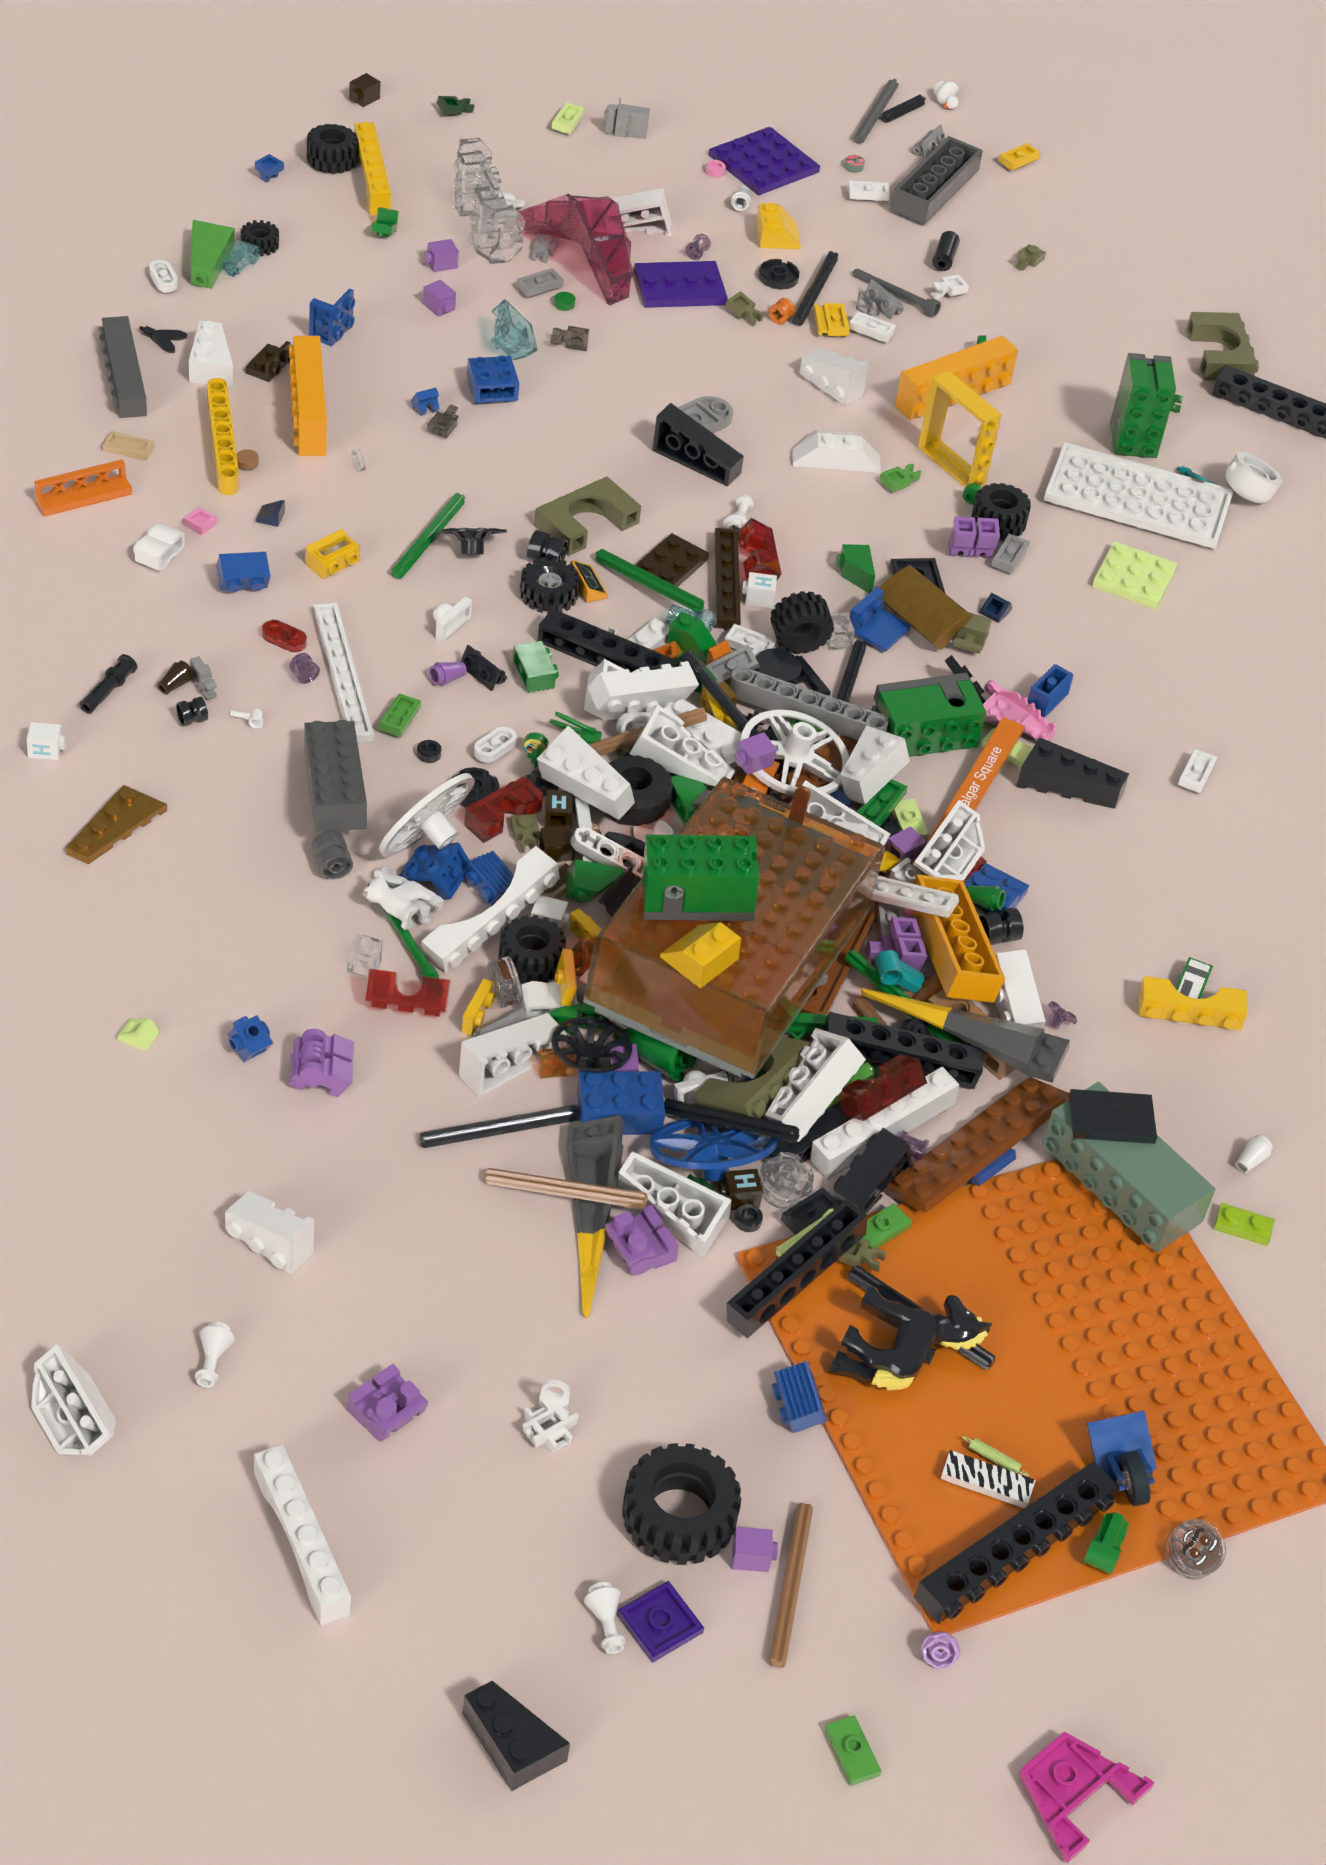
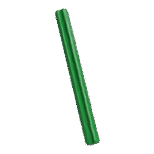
M455 493L393 566L391 573L393 577L403 578L439 535L437 530L444 529L464 505V495Z
M600 549L595 553V560L624 576L697 613L704 609V600L604 549Z
M850 950L845 956L844 960L881 992L912 999L897 985L883 984L880 980L878 969L857 951ZM908 1014L912 1019L917 1018L915 1016ZM926 1022L929 1033L932 1036L965 1044L957 1036Z

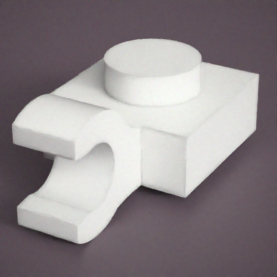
M959 275L943 277L940 282L932 284L936 291L930 292V295L938 300L946 293L950 296L968 293L969 285Z

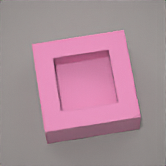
M198 507L184 517V525L200 535H203L217 524V516L201 507Z

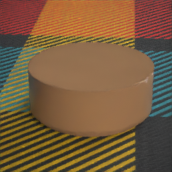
M241 450L236 454L238 468L242 470H253L259 465V456L253 450Z

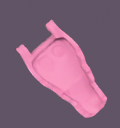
M989 680L985 684L984 689L990 695L989 699L983 704L987 712L986 722L998 725L1002 717L1024 725L1023 733L1035 740H1038L1040 737L1049 741L1054 737L1057 723L1055 721L1049 723L1045 717H1042L1041 710H1037L1033 702L1028 704L1026 696L1021 697L1019 692L1006 690L993 680Z

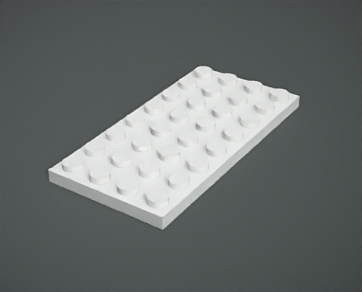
M1064 442L1045 492L1044 501L1216 549L1234 490Z

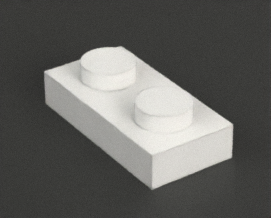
M850 180L848 182L849 199L889 201L890 191L887 182Z
M858 311L851 319L849 328L859 334H864L887 343L895 333L896 325Z
M654 618L628 640L654 650L668 640L670 626Z
M736 624L732 626L725 637V640L729 642V646L736 650L747 644L751 650L757 648L760 652L769 648H776L777 646L776 639Z
M1194 749L1178 785L1201 794L1215 766L1217 757Z

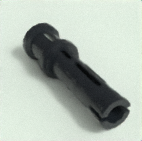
M126 654L120 655L117 663L105 671V677L80 701L79 705H81L82 711L92 714L114 688L122 686L126 682L128 675L137 671V663L132 657Z

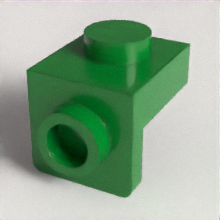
M383 207L378 208L377 219L372 222L371 231L377 232L376 235L381 237H389V235L395 233L399 211Z

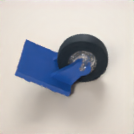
M1142 1410L1086 1422L1095 1463L1119 1486V1491L1125 1490L1132 1506L1149 1503L1150 1484L1155 1483L1152 1473L1157 1467L1145 1411Z

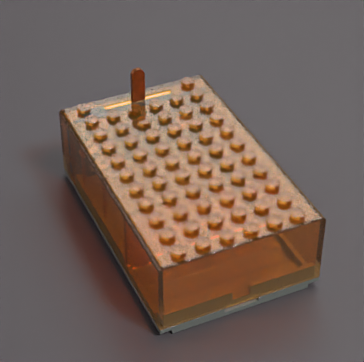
M722 777L677 835L756 836V861H758L759 884L754 921L644 920L641 879L595 938L583 1002L595 1007V1012L703 1061L739 1077L744 1074L754 1079L867 914L885 846L862 834L855 833L808 813L807 809L811 792L805 786H799L795 790L792 804L790 805L742 783ZM721 922L741 937L739 959L701 989L660 958V954L698 925Z

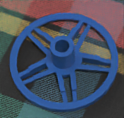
M683 1119L658 1129L650 1138V1152L663 1163L681 1168L701 1169L704 1180L721 1181L724 1179L725 1171H729V1168L750 1164L770 1155L776 1149L778 1139L768 1137L769 1144L767 1147L759 1150L748 1143L755 1142V1138L762 1137L760 1135L733 1129L719 1133L715 1125ZM704 1125H708L710 1132L706 1133ZM696 1126L698 1129V1135L672 1134ZM659 1148H671V1151L688 1152L682 1159L663 1154Z

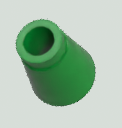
M969 885L967 887L973 903L991 911L1002 909L1005 902V890L1000 889L999 886Z

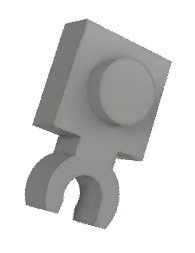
M538 233L533 244L532 261L541 257L543 258V263L546 264L548 262V255L553 256L558 246V238Z
M199 656L191 658L190 667L194 673L191 677L208 700L217 697L214 691L217 685L211 679L212 672L209 665H205Z

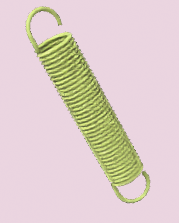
M962 1436L965 1441L970 1443L969 1449H972L979 1455L981 1454L1006 1470L1029 1476L1025 1471H1019L1022 1464L1013 1458L1006 1456L978 1438H974L972 1442L968 1437Z

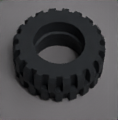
M678 1443L668 1444L665 1449L662 1446L652 1449L651 1456L647 1453L638 1459V1464L632 1467L626 1482L622 1506V1517L625 1519L624 1526L626 1531L632 1534L631 1540L636 1546H644V1553L651 1557L655 1554L660 1557V1561L669 1563V1560L677 1561V1565H687V1561L693 1560V1563L697 1564L704 1562L705 1556L713 1558L719 1554L720 1548H725L728 1545L731 1535L734 1534L742 1499L740 1497V1484L735 1480L736 1474L730 1466L725 1467L726 1461L719 1455L716 1457L712 1456L711 1450L702 1447V1450L694 1448L695 1444L686 1443L685 1446H678ZM668 1490H686L700 1497L709 1510L697 1517L680 1518L665 1512L654 1498Z

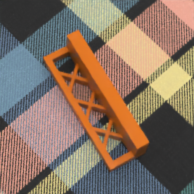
M123 459L34 481L36 504L44 517L132 495V487L126 479L125 462ZM119 469V475L107 476L111 470ZM97 475L94 481H85L89 476ZM67 481H76L71 487H63ZM53 486L50 492L42 494V487Z

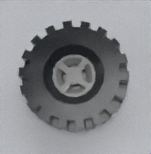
M544 557L539 562L538 559L533 560V565L528 563L526 568L522 570L520 597L521 599L523 598L525 605L529 604V608L532 610L538 608L540 613H543V610L549 613L552 608L560 612L563 609L568 611L571 605L574 606L576 600H578L580 576H578L577 569L574 570V566L571 564L567 566L564 560L557 562V558H552L551 561Z

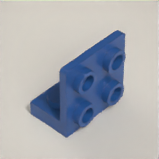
M349 288L334 305L316 298L310 301L309 336H320L321 343L332 347L343 337V334L348 329L353 327L355 317L353 316V308L355 306L353 289Z
M876 587L851 609L847 631L886 652L910 630L911 625L882 609L884 606V590Z
M459 842L450 843L440 850L436 845H421L415 849L414 854L403 867L399 876L404 877L408 881L415 882L431 880L441 898L448 900L453 897L466 877L469 858Z

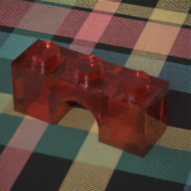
M750 518L737 532L740 548L751 554L743 562L745 576L748 579L749 572L775 575L778 580L782 573L773 529Z
M523 776L466 807L464 826L480 841L485 843L503 833L504 814L526 815L541 812L543 793Z
M370 969L365 1001L371 1002V1007L387 1009V1004L398 1006L397 1011L413 1013L414 1008L424 1009V1015L440 1017L441 1012L447 1013L451 980L423 976L421 989L416 994L407 996L403 995L398 989L397 980L399 973Z
M900 1054L880 1066L881 1077L869 1081L857 1079L842 1088L838 1096L845 1115L865 1121L927 1084L920 1060Z

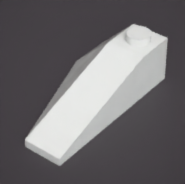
M657 705L629 754L653 759L654 762L662 765L668 772L726 789L735 770L714 750H708L700 743L701 738L696 733L692 735L683 726L685 723L678 716Z

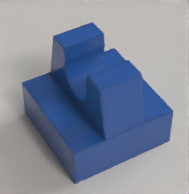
M268 154L255 161V169L259 171L261 180L267 183L270 181L271 176L276 178L279 172L284 170V162Z
M437 388L416 392L411 399L413 409L417 408L421 416L426 415V406H430L433 413L439 410V393Z

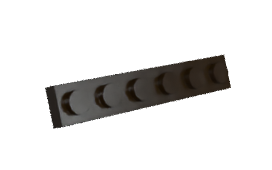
M715 528L716 627L732 628L734 624L739 626L741 624L738 529Z

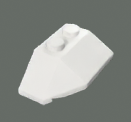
M815 429L792 450L793 466L881 473L880 455L859 433Z
M958 800L913 865L934 878L964 881L985 850L983 834L979 824L980 815Z
M56 1344L34 1363V1373L36 1374L33 1383L31 1408L57 1454L91 1456L113 1437L116 1419L91 1376L60 1345Z

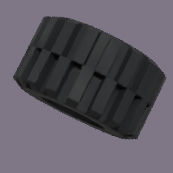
M324 124L318 125L308 132L307 162L310 163L312 168H315L317 171H323V173L336 174L350 171L351 168L356 166L358 161V137L355 132H352V129L346 128L343 125Z
M991 483V485L983 486L976 493L971 517H975V524L978 518L998 519L999 539L1005 540L1008 534L1020 536L1025 531L1031 509V501L1026 493H1022L1020 488H1015L1013 485H1006L1005 483Z
M800 591L798 594L792 593L789 597L782 598L781 602H777L775 609L771 611L770 621L777 642L782 649H786L790 653L794 651L795 654H800L801 652L805 654L811 650L815 651L819 649V646H824L827 643L826 640H829L832 637L831 633L834 632V623L825 599H822L821 595H815L814 592L809 591L805 593V591Z
M525 915L521 916V919L515 918L511 923H507L504 926V930L501 931L498 959H502L505 962L510 979L513 981L519 980L521 984L531 981L548 983V979H555L562 950L566 947V936H564L562 928H558L557 923L549 922V919L546 917L542 919L538 918V915H533V917Z

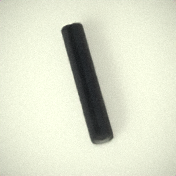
M919 94L884 111L881 119L885 123H889L925 105L926 98Z

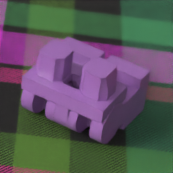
M954 516L953 528L948 541L950 556H956L959 551H962V556L979 557L980 553L984 552L985 558H992L1000 538L998 519L978 518L975 524V517Z
M892 917L889 922L891 934H882L879 941L867 942L864 949L866 958L876 959V956L882 951L893 950L898 953L899 960L916 970H921L927 958L923 940L920 939L921 933L916 918ZM873 960L871 964L877 968L876 960Z
M320 1029L304 1031L302 1038L298 1036L293 1043V1053L290 1055L292 1074L289 1076V1085L303 1090L307 1085L316 1088L320 1084L329 1088V1094L339 1097L352 1084L353 1063L351 1062L354 1056V1041L336 1034L332 1037L328 1036Z
M652 1204L646 1206L636 1216H632L629 1211L616 1215L614 1221L605 1224L607 1237L611 1242H614L615 1249L622 1260L628 1264L627 1267L632 1275H640L650 1268L655 1267L657 1269L677 1261L679 1245L668 1228L664 1227V1222Z
M391 1364L372 1377V1383L368 1380L348 1394L346 1410L362 1426L365 1425L375 1439L383 1441L389 1437L390 1432H396L412 1421L414 1415L419 1416L425 1412L428 1401L420 1394V1390L413 1382L409 1380L405 1382L400 1376V1370L394 1364Z

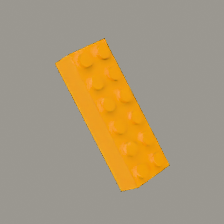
M1002 335L901 371L895 407L909 420L924 416L932 377L948 370L978 395L1011 384L1018 349ZM951 397L949 399L948 407L957 404V402Z
M293 336V345H289V358H293L290 359L289 376L292 418H294L293 432H297L294 433V447H298L299 456H326L327 417L320 336Z
M917 874L913 884L958 894L959 897L958 904L948 918L913 910V916L917 920L921 936L946 997L994 1003L1005 981V976L963 880L934 878Z

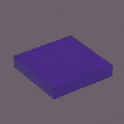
M669 1580L617 1611L619 1619L652 1663L704 1632V1626Z

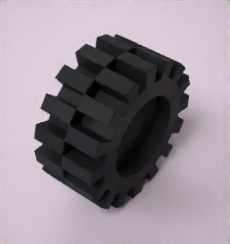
M253 220V223L247 222L241 228L242 249L244 251L247 250L248 254L253 253V256H257V254L264 256L265 253L269 256L271 252L275 253L279 248L278 227L276 228L275 224L271 225L269 221L264 223V220H260V222Z

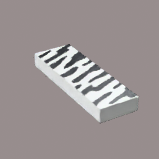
M952 1450L949 1452L941 1476L942 1480L1024 1509L1028 1506L1035 1479Z

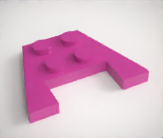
M1064 1731L1023 1766L1019 1776L1064 1861L1068 1864L1088 1846L1090 1841L1067 1818L1107 1782L1132 1806L1152 1789L1154 1782L1146 1776L1141 1778L1128 1771L1130 1767L1121 1762L1116 1764L1100 1755L1101 1751Z

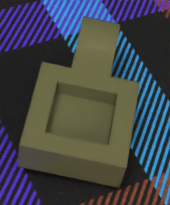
M1028 244L1019 251L1017 259L1020 261L1016 264V268L1024 270L1028 265L1035 267L1045 259L1046 252L1035 245Z

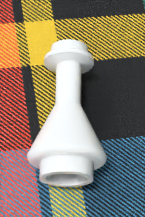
M742 495L737 498V512L727 516L723 521L724 528L738 529V538L745 536L750 529L746 512L753 509L754 502L748 495Z
M222 1322L209 1323L208 1326L201 1329L199 1334L206 1358L203 1369L196 1371L195 1378L197 1384L204 1388H211L218 1382L219 1376L214 1372L217 1360L235 1341L230 1327Z
M599 1582L588 1589L584 1603L602 1622L606 1637L601 1642L602 1649L608 1654H616L624 1649V1644L626 1643L625 1637L618 1635L614 1621L621 1593L611 1583Z

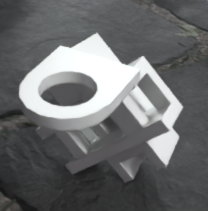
M547 1380L543 1382L539 1397V1408L531 1411L529 1407L524 1409L527 1422L523 1424V1432L536 1448L545 1444L552 1454L571 1444L573 1436L568 1430L576 1426L579 1419L578 1413L571 1415L567 1410L570 1399V1387L562 1381ZM558 1387L562 1389L564 1392L554 1393L551 1392L548 1388ZM548 1421V1424L541 1427L540 1424Z

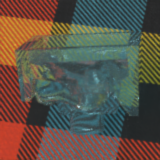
M504 299L492 310V313L496 316V322L494 327L495 336L491 339V343L497 350L501 348L513 360L528 357L538 350L532 324Z

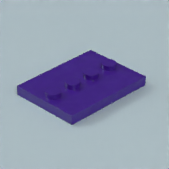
M716 261L634 264V272L645 308L725 305L728 300Z

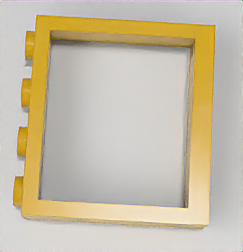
M948 370L932 377L918 448L964 487L970 483L983 486L988 479L1002 414ZM950 397L981 422L972 466L941 441Z

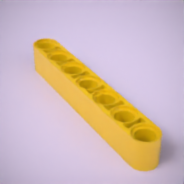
M212 378L207 382V406L217 485L221 494L233 495L239 489V470L228 387L224 379Z

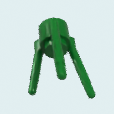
M555 712V716L574 726L554 719L550 720L551 724L563 729L569 726L577 734H580V737L587 744L601 740V731H597L596 728L587 726L560 712Z

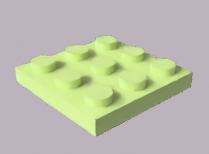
M1114 541L1093 581L1092 587L1157 610L1178 563Z

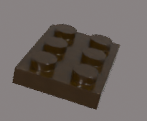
M671 533L642 558L636 566L679 587L708 560L709 552Z

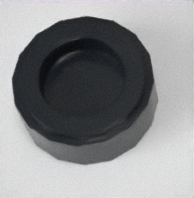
M424 740L418 744L417 757L422 762L434 763L441 758L442 748L438 742Z
M745 1204L736 1210L734 1222L741 1231L755 1232L761 1227L763 1213L757 1206Z

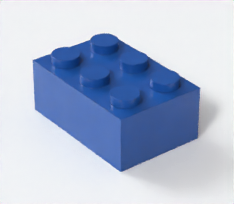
M579 1071L577 1085V1102L580 1110L579 1122L620 1115L624 1121L623 1135H653L658 1129L663 1127L665 1107L661 1071H610L605 1073Z

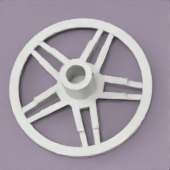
M770 710L756 715L744 727L740 741L749 738L751 730L759 722L768 719L778 741H770L777 749L775 759L784 760L781 782L768 775L764 770L753 773L760 781L772 789L794 796V792L798 788L795 787L802 767L830 782L828 785L818 787L827 794L833 793L842 785L840 774L849 759L848 751L840 737L818 719L792 710ZM783 717L796 718L805 722H798L792 728ZM810 724L816 726L817 728L821 729L822 731H820V732L817 733L816 730H815V728H814L813 726H811ZM834 741L842 758L841 772L831 767V763L814 752ZM790 766L795 768L790 785H787L785 783Z
M469 773L460 774L429 793L390 829L379 846V852L384 857L394 856L419 841L425 835L431 839L439 850L450 844L459 832L446 817L468 795L474 785V778ZM466 783L465 785L457 788L458 785Z

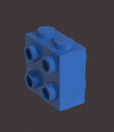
M511 356L468 358L467 379L475 403L518 401L519 380Z

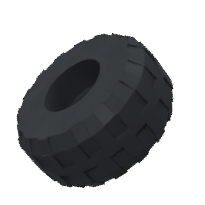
M638 755L623 756L609 763L630 783L635 801L620 820L609 815L611 819L619 821L624 825L641 826L653 823L665 815L671 803L673 784L670 775L662 765L654 762L653 759Z

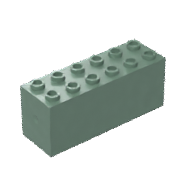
M1099 1081L1085 1089L1110 1092ZM1069 1100L1052 1110L1042 1145L1156 1253L1204 1221L1216 1188L1158 1135L1155 1144L1073 1138Z

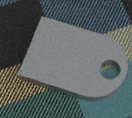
M699 397L677 407L713 434L725 429L732 422L733 409L731 405L718 397Z

